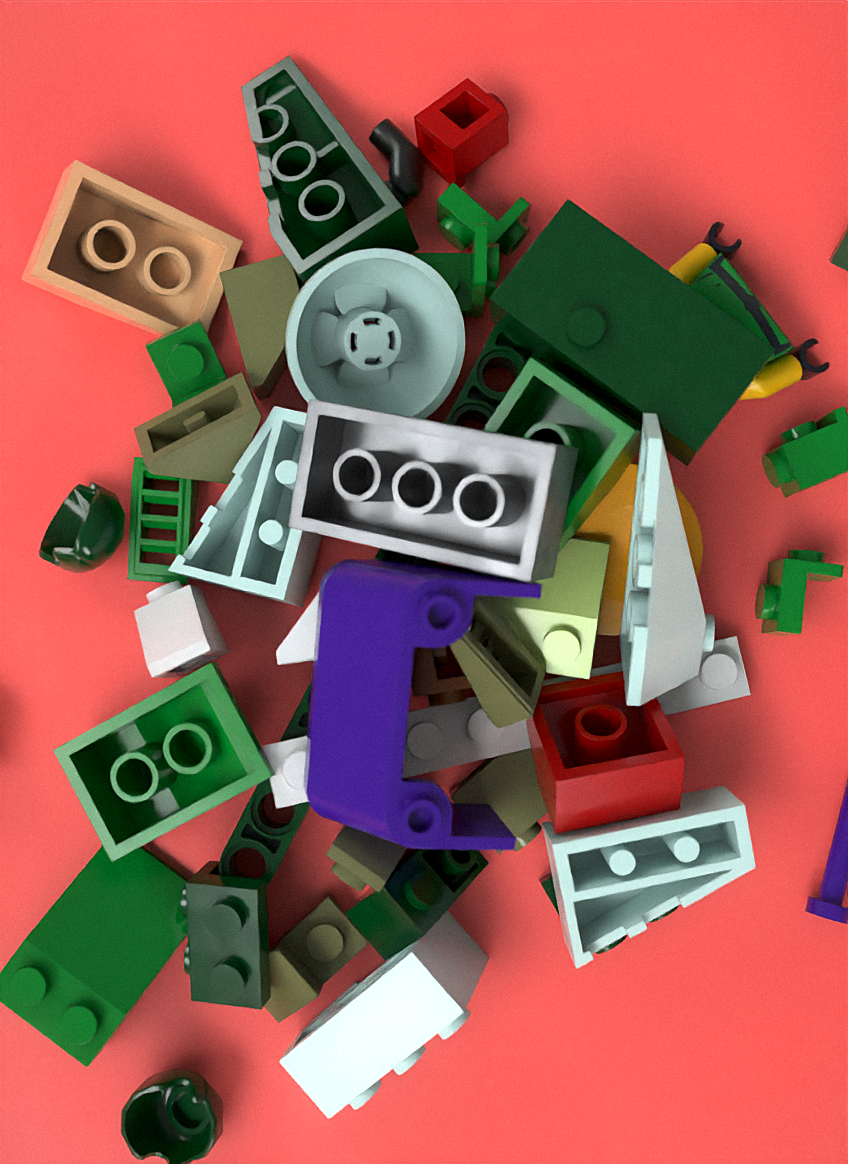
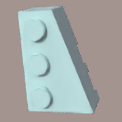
M274 406L232 472L235 473L232 481L215 507L213 505L209 506L200 520L204 524L185 553L177 555L168 571L194 580L303 608L322 538L321 534L288 527L307 413Z

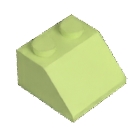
M572 536L558 553L554 577L535 581L542 585L541 599L480 595L545 668L546 673L583 679L590 678L610 541Z

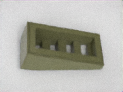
M474 595L472 618L469 625L470 631L467 629L458 641L449 646L483 710L497 728L532 718L546 670L480 595Z

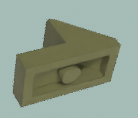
M331 894L325 897L269 948L271 998L264 1007L278 1023L320 995L323 984L369 944V941L347 917L344 908Z

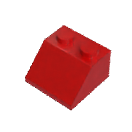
M623 671L592 676L589 679L581 678L543 685L541 687L533 717L526 719L538 787L555 834L680 810L685 755L657 697L641 706L626 705Z

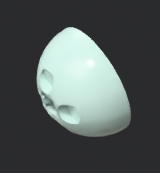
M384 248L357 250L339 256L325 264L305 283L298 293L290 310L286 326L285 348L288 367L296 387L308 404L309 399L425 419L443 403L456 383L465 353V326L459 303L453 291L441 275L430 265L417 257L398 250ZM365 321H372V322H375L376 324H373V323L364 324V322H365ZM352 332L355 333V335H354V346H355L356 349H354V350H351V347H352V345H351V335H352V334H351V333H352Z

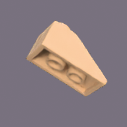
M75 160L63 171L21 280L80 306L159 336L197 319L201 320L206 332H208L224 291L219 272L233 268L243 241Z

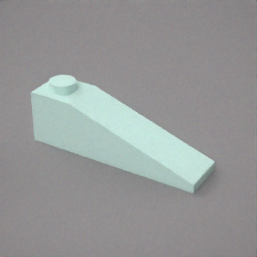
M643 413L620 630L626 705L641 706L698 676L702 651H712L715 634L714 615L704 613L657 414Z

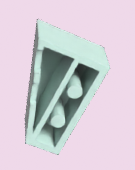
M724 785L681 794L680 810L555 834L551 821L542 823L564 941L576 969L594 960L593 953L628 934L631 939L648 929L646 923L681 904L685 908L756 868L745 804Z
M447 910L424 937L387 959L385 963L362 982L358 983L355 981L301 1030L279 1060V1063L328 1119L348 1104L354 1110L360 1108L380 1088L382 1084L379 1080L392 1069L397 1075L403 1074L423 1055L426 1050L423 1044L437 1033L443 1040L447 1039L467 1021L471 1014L467 1009V1005L487 965L489 957Z

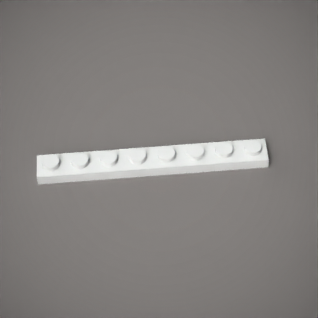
M737 636L715 640L711 652L702 651L698 676L657 697L665 715L751 695ZM622 662L591 669L590 677L623 671ZM560 676L543 680L542 686L581 678ZM477 696L467 698V701L410 711L408 712L402 778L531 748L526 720L497 728L486 715ZM307 735L263 745V751L275 772V775L270 777V783L277 809L308 802L304 790Z

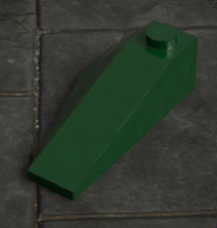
M287 56L241 86L251 140L256 147L260 167L258 174L261 189L266 196L269 211L267 219L270 234L302 282H307L328 262L349 252L384 248L398 250L411 255L420 249L401 204L290 56Z

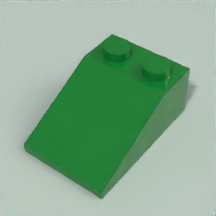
M530 357L483 430L579 448L559 553L616 485L640 450L642 426L553 364Z
M216 661L203 666L53 750L111 862L275 775Z
M102 845L29 933L0 972V1002L88 1068L107 1046L187 937V918L181 912V896L188 879L144 846L111 862Z

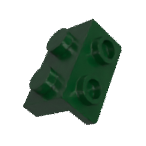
M208 861L186 882L181 896V912L187 918L188 944L184 953V971L187 975H190L191 1001L262 1010L271 998L267 880L221 876L219 874V861Z

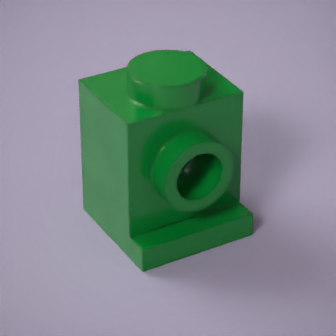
M845 407L833 410L818 420L816 424L812 420L780 434L783 445L762 455V465L768 480L775 488L781 487L785 498L847 473L848 414Z

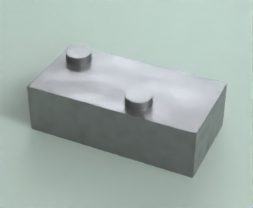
M309 399L288 527L527 582L553 578L579 448L346 404Z

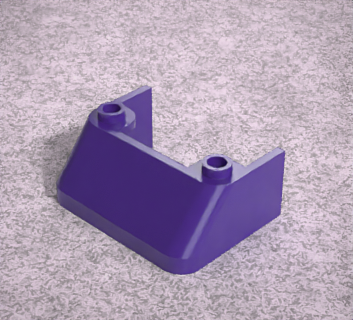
M348 559L330 567L323 576L319 588L304 771V790L313 810L326 819L408 848L514 850L516 837L489 804L451 803L448 796L436 783L420 778H402L414 647L439 648L458 641L470 625L474 595L541 599L542 585L535 581L527 582L451 565Z

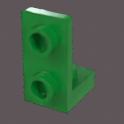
M475 223L472 253H413V256L430 265L447 282L459 303L463 317L482 318L484 301L489 299L495 292L496 281L499 278V243H487V223Z

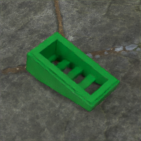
M134 457L127 579L166 584L180 581L181 585H189L188 577L168 571L171 565L144 563L145 552L176 554V557L178 554L183 555L194 538L199 480L153 475L145 467L143 457ZM153 479L179 481V492L152 490ZM150 505L178 506V516L150 514ZM148 528L177 530L176 541L147 539Z

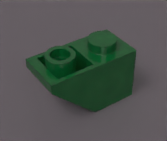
M413 848L400 859L379 893L370 887L345 914L386 961L424 937L489 862L478 850Z

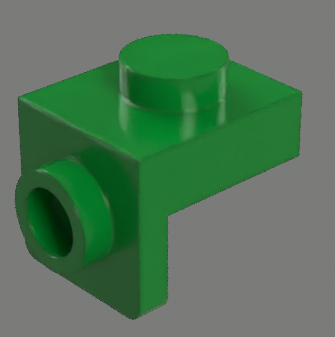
M453 182L437 199V221L440 223L438 229L445 239L457 249L464 251L468 247L472 251L475 223H487V243H499V253L502 252L508 257L519 247L530 231L526 223L531 204L523 197H520L504 216L497 221Z
M789 550L788 558L770 562L768 564L767 583L759 585L755 601L756 618L763 619L761 633L779 636L801 634L807 580L828 582L843 578L844 565L825 563L826 553L812 550Z

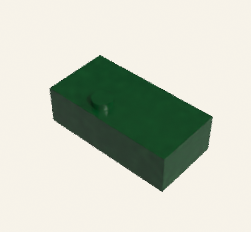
M569 199L566 200L489 298L491 321L544 361L553 364L640 426H642L643 413L657 414L665 450L686 466L694 459L777 350Z

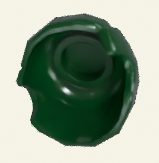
M91 482L88 487L77 484L51 520L41 541L38 551L39 556L73 573L94 570L111 559L123 540L126 515L118 496L95 482Z
M176 1068L152 1075L132 1093L121 1110V1134L131 1154L138 1160L157 1156L166 1160L168 1164H189L193 1160L197 1161L208 1156L223 1133L222 1099L205 1078L188 1069Z

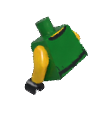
M722 222L714 223L703 242L696 245L668 270L777 349L764 369L739 400L767 398L799 380L811 379L829 368V361L818 367L812 366L807 361L806 350L818 344L819 341L812 338L795 347L732 265L731 260L740 248L742 240L739 238L734 245L729 247L718 244L715 239L725 226Z

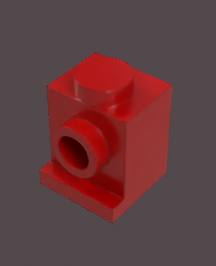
M469 78L463 80L414 116L417 145L424 157L425 163L451 185L454 182L459 188L466 184L465 176L509 144V114L504 103L495 94L486 93Z

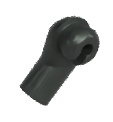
M385 119L372 131L369 141L390 162V178L384 183L404 208L411 202L412 197H418L423 190L425 160L421 151L390 119Z

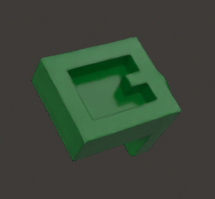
M200 319L145 344L172 400V408L229 379Z

